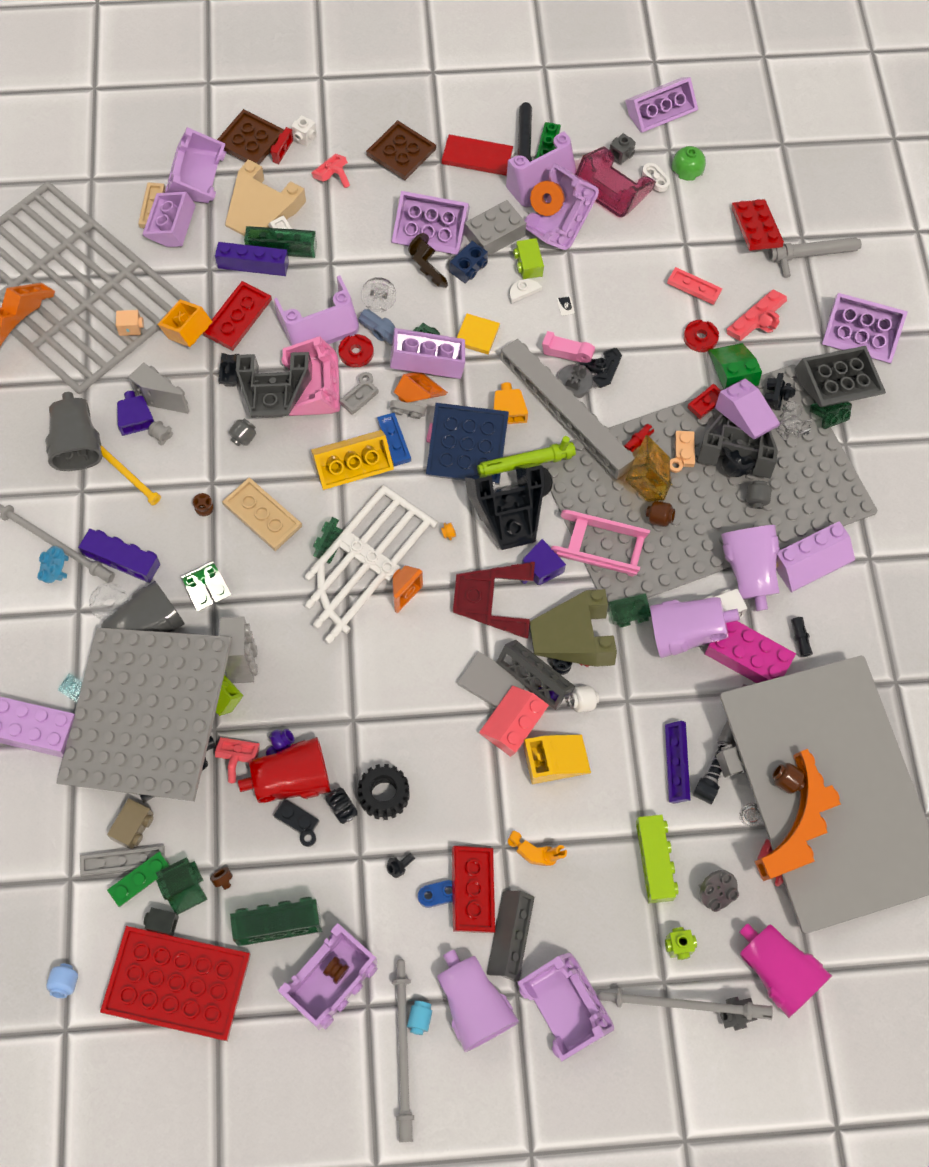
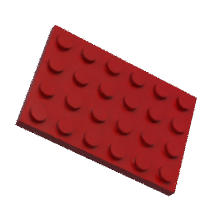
M126 926L100 1013L228 1042L251 954Z

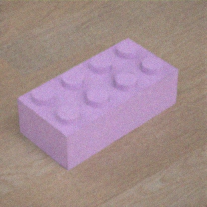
M0 697V743L63 758L75 714Z

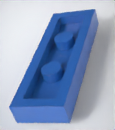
M395 412L377 417L380 430L386 435L393 466L411 462V456Z

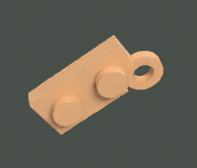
M694 431L675 432V458L671 459L668 464L669 470L674 473L680 472L683 467H694L695 465ZM677 463L679 467L674 468L672 464Z

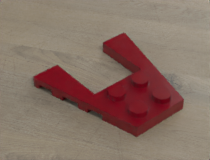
M535 562L456 574L453 613L528 639L530 619L492 616L495 578L533 582Z

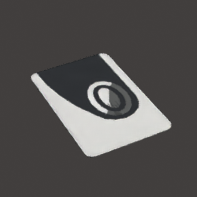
M570 296L557 298L562 316L575 314Z

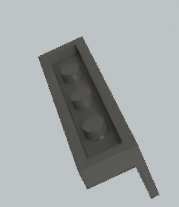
M523 891L502 892L487 975L502 976L513 981H519L534 896Z

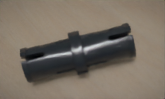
M803 617L791 619L795 634L794 640L797 641L800 657L811 656L813 652L809 643L810 635L806 631Z

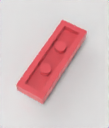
M675 267L667 281V284L713 305L722 291V288Z

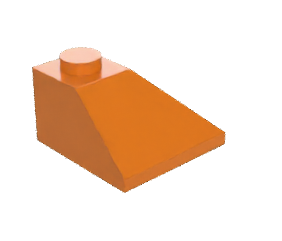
M419 372L403 374L394 390V393L399 396L398 398L406 403L444 396L448 393L424 373Z
M405 565L401 570L398 569L394 573L393 594L396 613L423 587V571Z

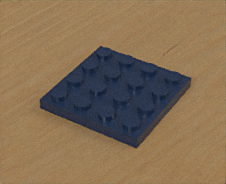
M436 403L426 476L465 481V477L478 475L477 465H480L481 462L503 458L509 411ZM501 473L492 475L493 484H500Z

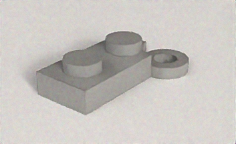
M369 372L361 373L359 375V384L340 399V404L352 415L379 393L378 388L372 384V374ZM368 377L369 380L364 381L363 378Z

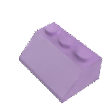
M156 193L143 236L166 247L183 246L196 206L188 193Z

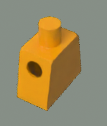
M509 382L502 383L501 390L495 391L494 410L509 411L507 424L527 423L528 410L521 390L512 389V385Z

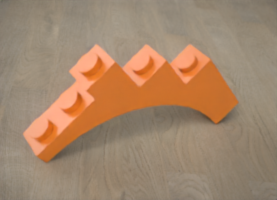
M808 749L793 755L797 768L804 772L805 785L800 791V804L794 824L780 845L766 856L754 861L763 881L815 862L813 850L806 841L828 833L826 829L827 824L824 818L821 817L820 812L841 805L839 794L833 785L824 786V779L815 766V758Z

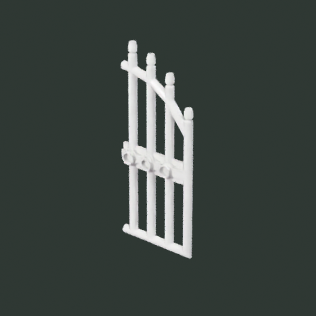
M385 485L381 486L304 577L307 581H310L314 574H317V590L310 597L311 599L306 602L305 607L310 609L314 606L315 602L321 599L324 608L319 618L315 620L313 627L318 629L328 617L336 624L325 639L327 644L333 642L341 631L345 634L349 633L351 628L347 625L348 622L384 579L388 582L393 579L394 573L401 569L397 563L430 525L436 528L438 525L435 519ZM384 494L391 498L393 501L361 539L352 534L353 530ZM399 505L407 509V513L376 549L367 544ZM414 515L423 520L391 560L382 555L384 550ZM338 548H341L348 554L325 580V563ZM354 558L363 565L330 603L326 590ZM370 568L378 576L341 619L334 610Z

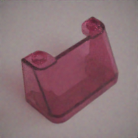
M604 146L583 155L575 175L596 186L599 194L595 201L618 217L628 215L653 190L656 181L648 176L641 177L635 183L613 168L614 155Z

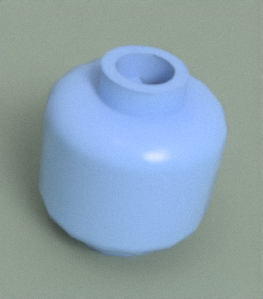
M65 963L52 968L46 984L50 995L56 998H66L68 995H71L75 990L78 973L73 970L72 965Z

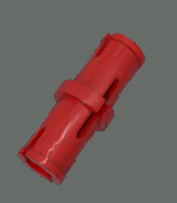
M645 424L623 446L633 453L639 446L645 444V440L654 433V429L649 431L652 426Z

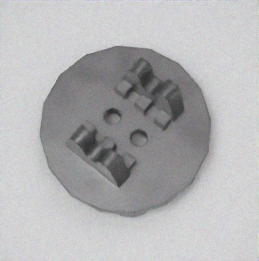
M579 363L571 364L559 372L558 378L568 390L574 393L575 397H584L592 388V373L584 365H579Z
M718 870L711 873L705 878L703 883L698 885L700 888V900L704 906L714 912L727 907L739 897L737 880L732 873L726 870Z

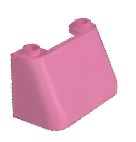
M320 336L283 348L282 363L289 370L291 353L309 352L312 362V379L289 415H319L339 412V366L335 350Z

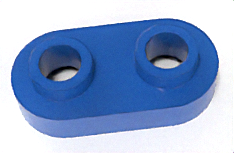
M446 880L422 887L418 892L419 903L425 908H431L453 902L452 893H445L447 887L452 888V881ZM429 892L432 894V898L426 899L424 895Z

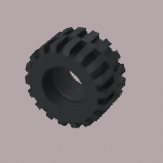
M380 764L375 765V769L370 767L368 773H363L362 780H359V801L363 810H366L369 816L374 815L375 819L378 820L380 817H383V820H388L390 816L393 819L397 813L401 814L403 808H406L410 797L407 777H404V773L401 770L397 771V767L392 766L390 768L389 764H384V767H380ZM380 783H389L395 787L396 794L388 801H378L372 796V790Z

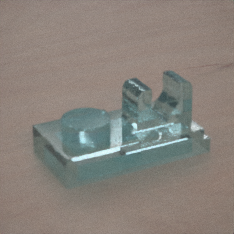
M69 673L58 688V691L77 703L82 681Z

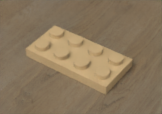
M250 477L222 501L229 511L274 551L279 549L302 527V523Z

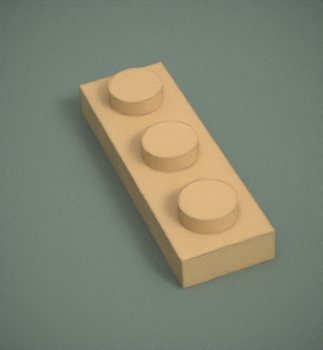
M147 182L138 223L140 228H145L156 193H165L164 184Z

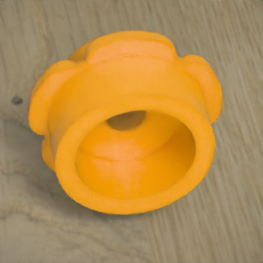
M451 522L448 524L444 523V527L441 528L444 538L452 540L453 537H456L455 529Z

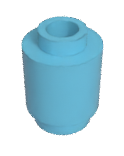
M423 1001L414 1002V1005L411 1006L407 1027L411 1029L410 1033L423 1035V1032H428L433 1011L431 1010L432 1004Z

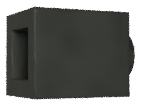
M151 907L150 912H147L144 917L143 924L147 931L173 936L179 916L173 912Z

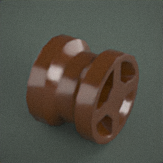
M200 493L193 498V506L199 516H208L213 512V503L208 494Z
M335 956L325 968L323 974L330 976L337 985L350 967L347 964H342L340 959Z

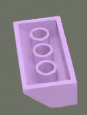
M691 77L676 79L625 100L629 117L641 133L698 110Z
M394 328L390 368L461 379L465 366V339Z
M839 521L780 550L777 554L778 567L776 571L790 592L855 561L850 536Z

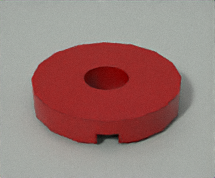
M692 321L686 326L684 331L685 344L696 352H708L709 349L716 347L719 340L717 327L709 321ZM702 333V334H704L706 337H705V338H699V337L697 336V334Z
M360 334L345 337L339 345L341 361L353 368L367 365L374 356V347L371 340ZM354 348L361 350L359 353L352 352Z

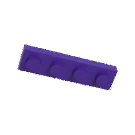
M681 720L665 724L669 803L673 804L691 801L686 722Z

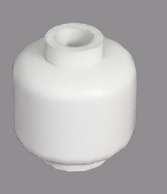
M591 686L575 687L568 696V702L574 711L578 713L588 712L596 708L599 702V695Z

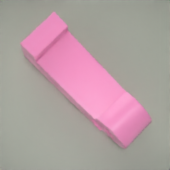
M547 331L542 343L545 355L577 362L589 363L595 352V347L588 342L581 343L557 337L554 335V332Z

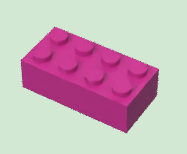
M738 621L726 623L728 637L710 643L705 652V655L755 683L784 676L796 655L793 651Z

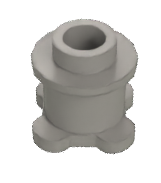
M162 421L153 422L149 426V435L159 440L158 444L161 446L172 437L173 433L171 432L172 428L170 426L165 427Z

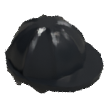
M723 447V452L726 454L722 462L725 472L731 477L748 475L756 463L754 458L751 456L741 457L738 450L733 452L729 448Z

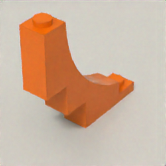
M43 283L6 289L2 307L0 308V346L21 320L40 308L42 300L54 297L55 290Z

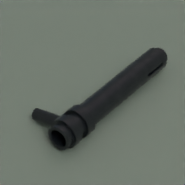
M524 102L519 107L517 156H524L531 162L532 106L530 103Z

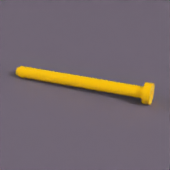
M102 445L100 446L102 456L148 498V502L152 506L160 501L161 495L157 492L153 493Z

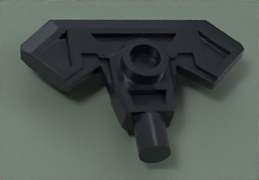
M617 348L605 351L603 353L604 358L591 359L589 363L580 362V365L586 366L589 371L597 373L593 377V381L598 388L605 387L612 382L622 358V354Z

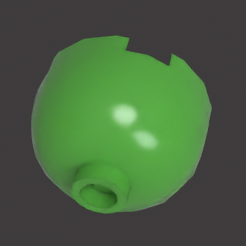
M694 146L681 148L676 152L672 161V171H675L680 179L686 181H693L696 177L702 176L706 166L703 152Z

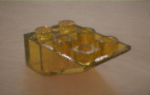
M646 435L626 477V481L647 502L665 500L671 486L670 457Z

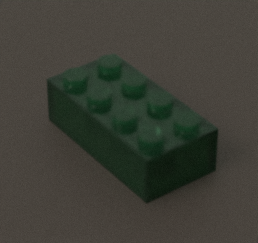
M312 897L300 898L299 902L295 903L281 901L278 903V906L272 907L269 904L259 905L257 909L249 911L248 908H240L235 910V913L230 914L232 937L238 947L323 932L317 900L312 899Z

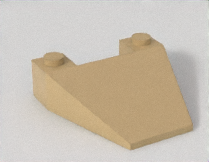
M248 159L238 171L225 226L254 241L271 230L268 226L271 221L283 215L286 220L295 215L305 204L306 197L305 189L291 181L281 193L263 184L264 174L262 166Z

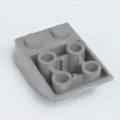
M143 362L128 376L135 395L143 396L148 406L189 413L188 402L184 396L185 392L179 386L175 387L166 376L162 377L153 366L149 367Z

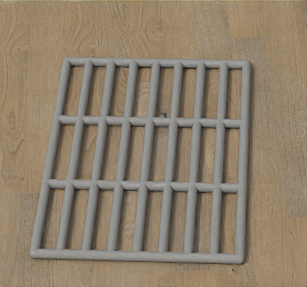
M45 182L0 216V234L34 263L33 266L26 270L0 247V256L21 274L15 280H12L0 269V278L7 284L6 287L0 290V301L3 303L6 289L9 287L19 286L25 280L32 284L41 283L33 276L34 273L41 269L80 303L78 307L72 310L55 294L54 297L49 298L67 314L60 321L40 305V308L36 310L54 325L46 332L31 318L26 316L22 321L40 336L33 343L16 328L10 332L78 394L83 393L160 329L157 324L164 316L159 319L124 289L119 282L124 278H128L168 313L172 307L132 274L134 270L140 267L176 299L190 302L50 182ZM49 190L85 220L87 224L78 228L41 195ZM36 200L73 231L74 234L66 239L32 210L28 204ZM23 210L61 244L53 249L21 222L15 214ZM10 220L48 254L39 259L1 225ZM94 228L132 260L133 263L125 268L86 233ZM81 238L120 273L114 278L110 277L74 246L73 243ZM67 248L106 281L107 284L99 289L65 260L60 253ZM55 259L94 294L86 300L46 264ZM112 288L154 323L147 330L141 328V335L134 341L129 336H119L116 325L92 305L98 299H101L115 312L123 310L106 295ZM87 309L128 346L120 352L79 315ZM74 320L115 357L106 363L65 326ZM58 331L62 332L101 368L92 374L56 342L52 336ZM47 342L81 372L87 380L78 385L38 347Z

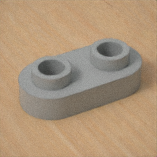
M391 400L389 407L392 413L395 412L396 415H403L405 413L415 419L424 417L426 408L423 406L397 400Z

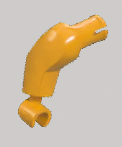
M512 831L508 838V845L518 847L516 852L530 864L551 866L558 859H563L567 856V850L560 851L565 848L563 845H558L554 848L550 846L537 848L526 840L521 843L520 839L522 836L517 831Z

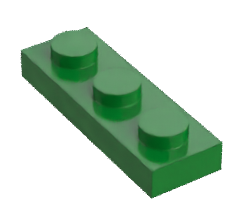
M159 851L107 891L118 907H121L171 870L172 867L161 851Z

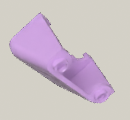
M187 127L177 146L165 193L187 192L192 201L203 203L213 201L216 191H214L212 185L217 165L220 160H224L226 151H224L225 143Z
M565 131L554 137L553 142L556 149L531 162L526 157L519 155L508 160L506 188L522 206H532L530 200L531 191L538 183L550 180L549 172L554 163L577 175L571 140ZM544 194V200L547 199L549 194Z
M554 163L549 172V179L559 184L564 191L565 200L560 211L551 216L530 213L526 217L525 222L527 223L526 229L547 244L566 250L571 247L598 197L599 190L593 184ZM550 194L548 195L545 201L547 203L551 202L552 198Z
M571 953L557 956L517 982L523 998L535 1001L556 1038L553 1040L552 1050L555 1056L560 1058L561 1062L614 1031L611 1018L578 961Z

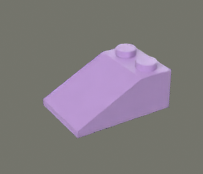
M743 379L720 391L715 408L752 439H756L780 425V422L759 389L747 379Z

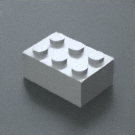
M506 200L466 221L464 224V236L469 242L474 241L488 251L489 256L523 238L526 235L527 223L510 202Z

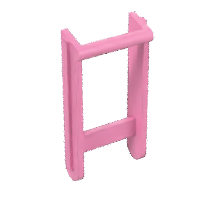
M562 510L561 517L563 519L576 523L568 549L551 546V550L559 557L626 573L631 577L637 575L640 567L637 565L644 539L649 535L650 530L571 510ZM587 525L637 537L630 564L579 552Z

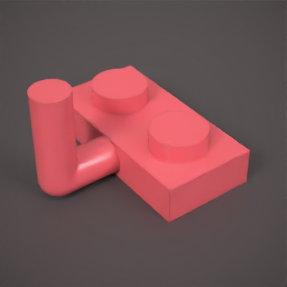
M334 154L311 172L314 179L323 182L330 179L336 173L339 175L344 188L350 186L342 169L348 163L344 156Z
M220 737L215 750V757L229 759L227 766L229 783L236 782V765L238 761L249 763L257 759L260 750L259 743Z

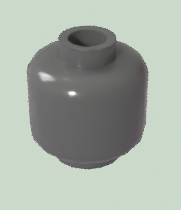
M245 418L243 420L238 419L229 430V435L232 437L230 440L237 446L241 444L248 446L256 435V427Z
M758 480L748 485L746 501L752 505V508L763 509V506L770 504L772 488L767 485L768 482Z

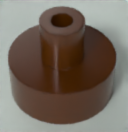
M228 867L217 870L210 877V880L214 887L222 886L226 890L231 887L229 881L233 875Z

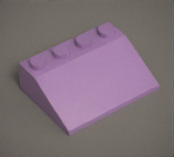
M401 191L392 243L409 246L417 235L426 233L429 236L428 244L435 251L457 255L460 252L464 237V224L468 220L470 206L465 202Z
M837 293L829 315L822 345L840 350L866 346L871 358L892 363L908 311Z

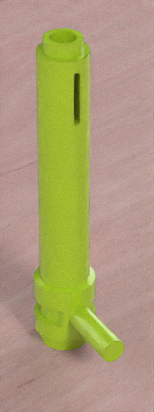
M564 436L560 444L556 443L547 448L481 462L480 465H477L478 474L494 475L516 470V466L525 464H542L551 461L555 463L562 459L568 460L576 455L573 442H569L570 438L568 436Z

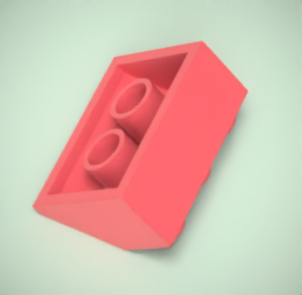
M512 686L479 731V734L511 757L520 748L549 705L534 693Z

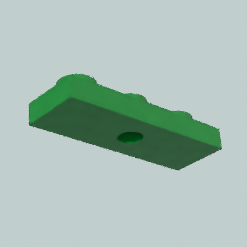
M545 122L536 159L556 149L553 141L554 137L560 133V124Z

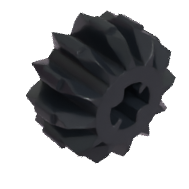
M343 788L334 789L326 796L327 803L340 823L349 822L357 816V810Z

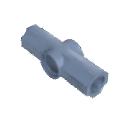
M364 309L358 318L359 322L371 330L378 340H385L392 345L395 328L392 321L388 318L382 319L371 310Z

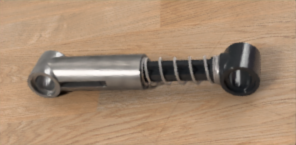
M728 719L717 741L718 751L714 752L715 757L711 759L712 764L708 766L709 771L705 773L703 778H700L693 793L694 797L711 805L720 788L718 786V779L721 778L720 774L722 772L716 755L722 751L721 748L731 744H733V747L737 746Z

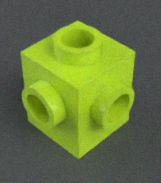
M684 927L672 929V932L665 939L666 951L669 952L670 958L677 957L678 960L690 958V955L697 948L695 935H692L691 930H684ZM679 939H684V946L679 943Z

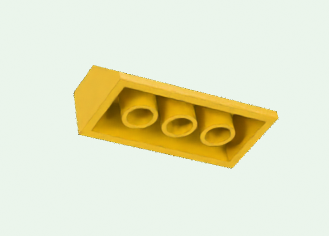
M382 430L311 450L323 490L394 470L386 435Z

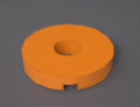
M546 180L535 185L531 191L530 200L532 207L537 213L551 216L561 210L565 196L559 184ZM544 194H550L552 198L550 203L544 201Z

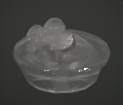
M748 803L741 808L739 816L743 824L750 827L761 824L763 820L757 803Z

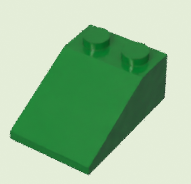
M743 343L708 350L723 390L743 379H747L754 386H759L762 370L756 357Z

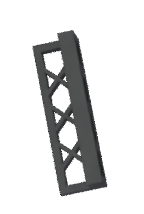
M517 640L505 644L496 662L555 710L559 708L564 697L572 693L575 688L571 682ZM506 655L512 658L513 665H509L504 661ZM519 667L526 669L528 677L521 675ZM538 678L543 688L539 689L535 685L534 679ZM553 690L559 695L556 702L550 697L549 691Z

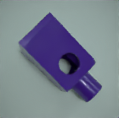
M134 391L125 392V399L117 402L118 427L122 436L148 430L154 419L144 397L141 395L136 396Z
M543 539L522 560V564L535 562L533 581L537 585H542L565 572L566 564L551 550V547Z

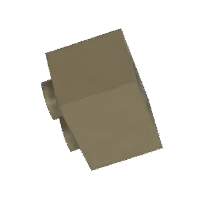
M128 798L107 836L129 849H134L135 846L140 844L145 828L151 825L154 818L153 812L150 808Z

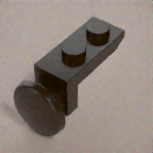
M426 233L417 235L409 244L408 252L413 256L412 259L421 266L420 270L428 276L429 274L433 277L431 279L433 283L447 288V279L428 262L435 252L428 244L429 236Z

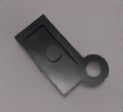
M284 799L273 815L274 818L300 833V842L303 846H313L316 842V835L313 831L320 822L319 819ZM306 835L312 836L310 842L304 840Z

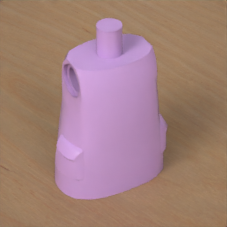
M776 525L759 526L721 534L725 559L730 562L737 579L739 593L743 600L754 598L756 611L767 610L766 596L779 594L776 564L780 547L778 536L776 535Z
M718 597L684 602L673 599L650 606L655 640L661 658L677 655L703 644L726 639L728 637L726 623L740 620L738 609L724 611L721 598Z
M451 950L443 955L449 969L440 973L437 979L447 997L453 1018L452 1028L457 1040H460L464 1052H468L488 1042L519 1023L507 997L499 993L488 980L476 956L460 961L455 950Z

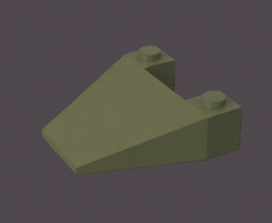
M605 589L586 590L531 620L530 630L534 654L594 667L615 665L617 649L614 635L594 637L591 619H606L608 602Z

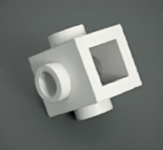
M301 115L292 124L293 139L298 143L308 147L317 137L316 126L313 120Z

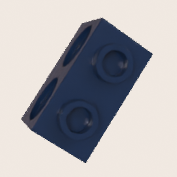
M471 241L450 261L449 273L466 284L476 276L481 268L483 269L487 265L488 251L474 241Z

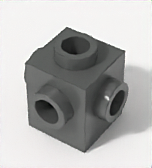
M622 133L619 137L614 138L610 144L608 156L622 164L628 158L633 157L636 142L631 137Z
M738 997L726 999V1004L745 1005L748 1002H752L751 998L739 1000ZM720 1012L725 1029L734 1027L735 1031L747 1028V1023L758 1020L757 1018L747 1020V1017L742 1014Z

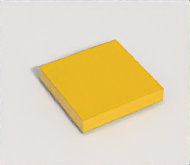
M467 313L457 338L465 339V348L489 355L500 323Z

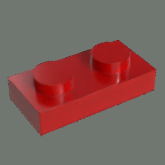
M288 127L284 129L283 133L279 134L278 141L271 147L270 154L272 155L273 163L278 165L294 141L292 129Z
M713 383L691 401L687 408L699 419L703 418L716 407L721 390Z

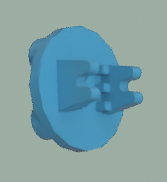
M52 546L47 552L40 554L39 562L41 564L37 575L38 580L52 583L55 580L62 581L63 578H67V574L61 571L64 561H68L69 557L65 555L61 547Z

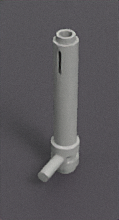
M857 237L801 244L785 243L783 247L769 249L768 254L771 261H781L783 276L788 278L791 276L788 260L799 257L858 251V249H861L862 244L861 240Z

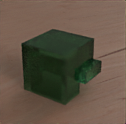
M186 857L156 872L158 877L156 882L164 900H168L177 915L208 900L200 884L204 880L195 861L190 863Z

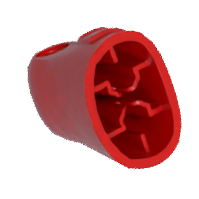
M318 737L307 741H300L282 751L250 761L251 777L238 780L240 792L254 789L258 803L294 797L308 799L331 792Z

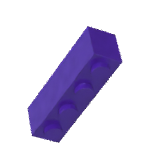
M218 242L215 253L218 269L286 276L289 259L286 249Z
M89 528L78 547L83 556L99 561L147 583L151 582L161 565L154 552H145L135 544L128 545L118 537L112 538L107 536L101 530L95 531Z

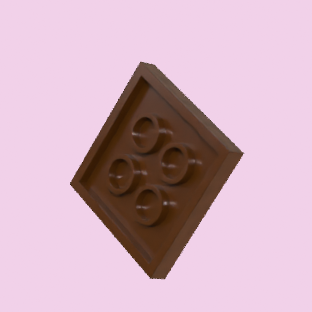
M243 109L217 140L225 143L224 151L245 162L249 159L260 165L270 153L271 147L276 144L279 134L283 133L284 129Z
M397 120L366 150V155L406 180L436 150V144Z

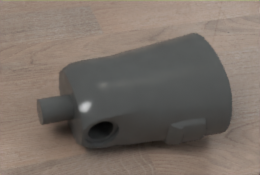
M64 392L62 400L53 402L49 406L50 427L49 434L45 439L48 463L52 468L60 471H77L93 467L101 462L103 456L100 447V434L91 422L87 400L74 398L72 392Z
M154 581L147 587H143L134 593L131 597L132 599L105 619L101 627L170 633L183 626L185 622L157 582Z

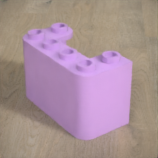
M338 923L330 931L332 933L329 936L330 941L326 938L324 944L296 976L293 975L291 977L293 982L288 984L285 982L278 989V992L318 1030L322 1028L326 1030L334 1021L332 1016L337 1011H343L349 1003L347 999L351 994L356 995L362 989L363 985L361 983L366 977L370 979L378 969L376 957ZM335 956L340 959L342 964H347L350 967L337 985L330 976L323 974L325 968Z

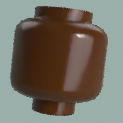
M654 501L651 506L647 507L646 517H649V522L652 525L667 527L674 521L675 509H673L670 503Z
M791 763L780 764L773 773L775 786L788 794L801 791L805 785L804 772Z

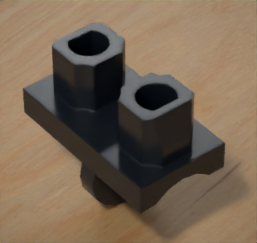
M221 353L219 384L234 387L237 384L236 360L237 355L240 354L229 355Z
M778 373L777 378H768L767 390L775 391L774 393H765L764 399L768 405H774L775 410H781L782 400L788 401L789 398L795 396L796 392L791 387V383L786 384L783 380L784 373Z

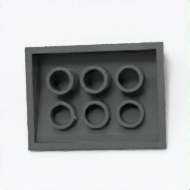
M866 346L802 358L795 367L800 384L820 407L886 393Z

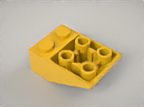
M548 735L524 740L523 747L532 784L591 774L582 735Z

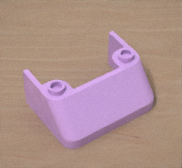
M340 275L337 276L338 292L333 296L335 306L302 318L298 310L289 309L283 311L278 298L274 299L277 317L291 346L319 336L325 342L331 344L349 335L353 336L358 333L359 323L354 306Z

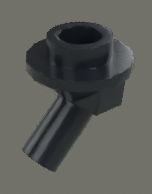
M410 852L401 861L396 857L390 858L387 863L388 873L394 878L404 875L405 867L415 860V857Z

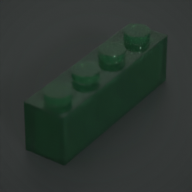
M246 226L245 245L286 249L288 256L311 258L316 256V231Z

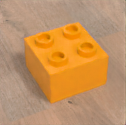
M180 299L157 325L168 339L191 347L200 335L208 329L212 320L201 306Z

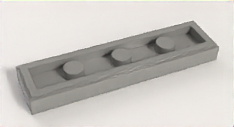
M165 846L80 855V876L89 877L131 872L159 851L165 857Z

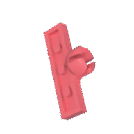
M773 289L729 326L727 334L741 341L756 328H760L767 333L773 332V329H776L780 322L779 315L775 311L787 302V296Z

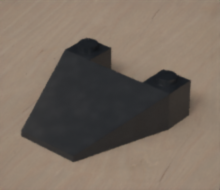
M530 463L516 466L518 485L494 490L492 475L478 474L465 477L467 495L500 550L536 542L545 485L543 465Z

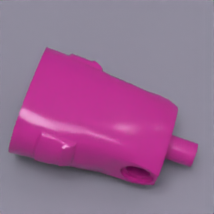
M749 923L740 930L742 936L749 942L741 951L740 956L758 974L768 990V997L788 1018L800 1009L832 977L823 967V964L812 954H805L771 924L760 934Z

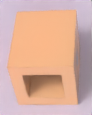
M138 310L116 311V328L119 336L141 335V328H144V319L140 317Z

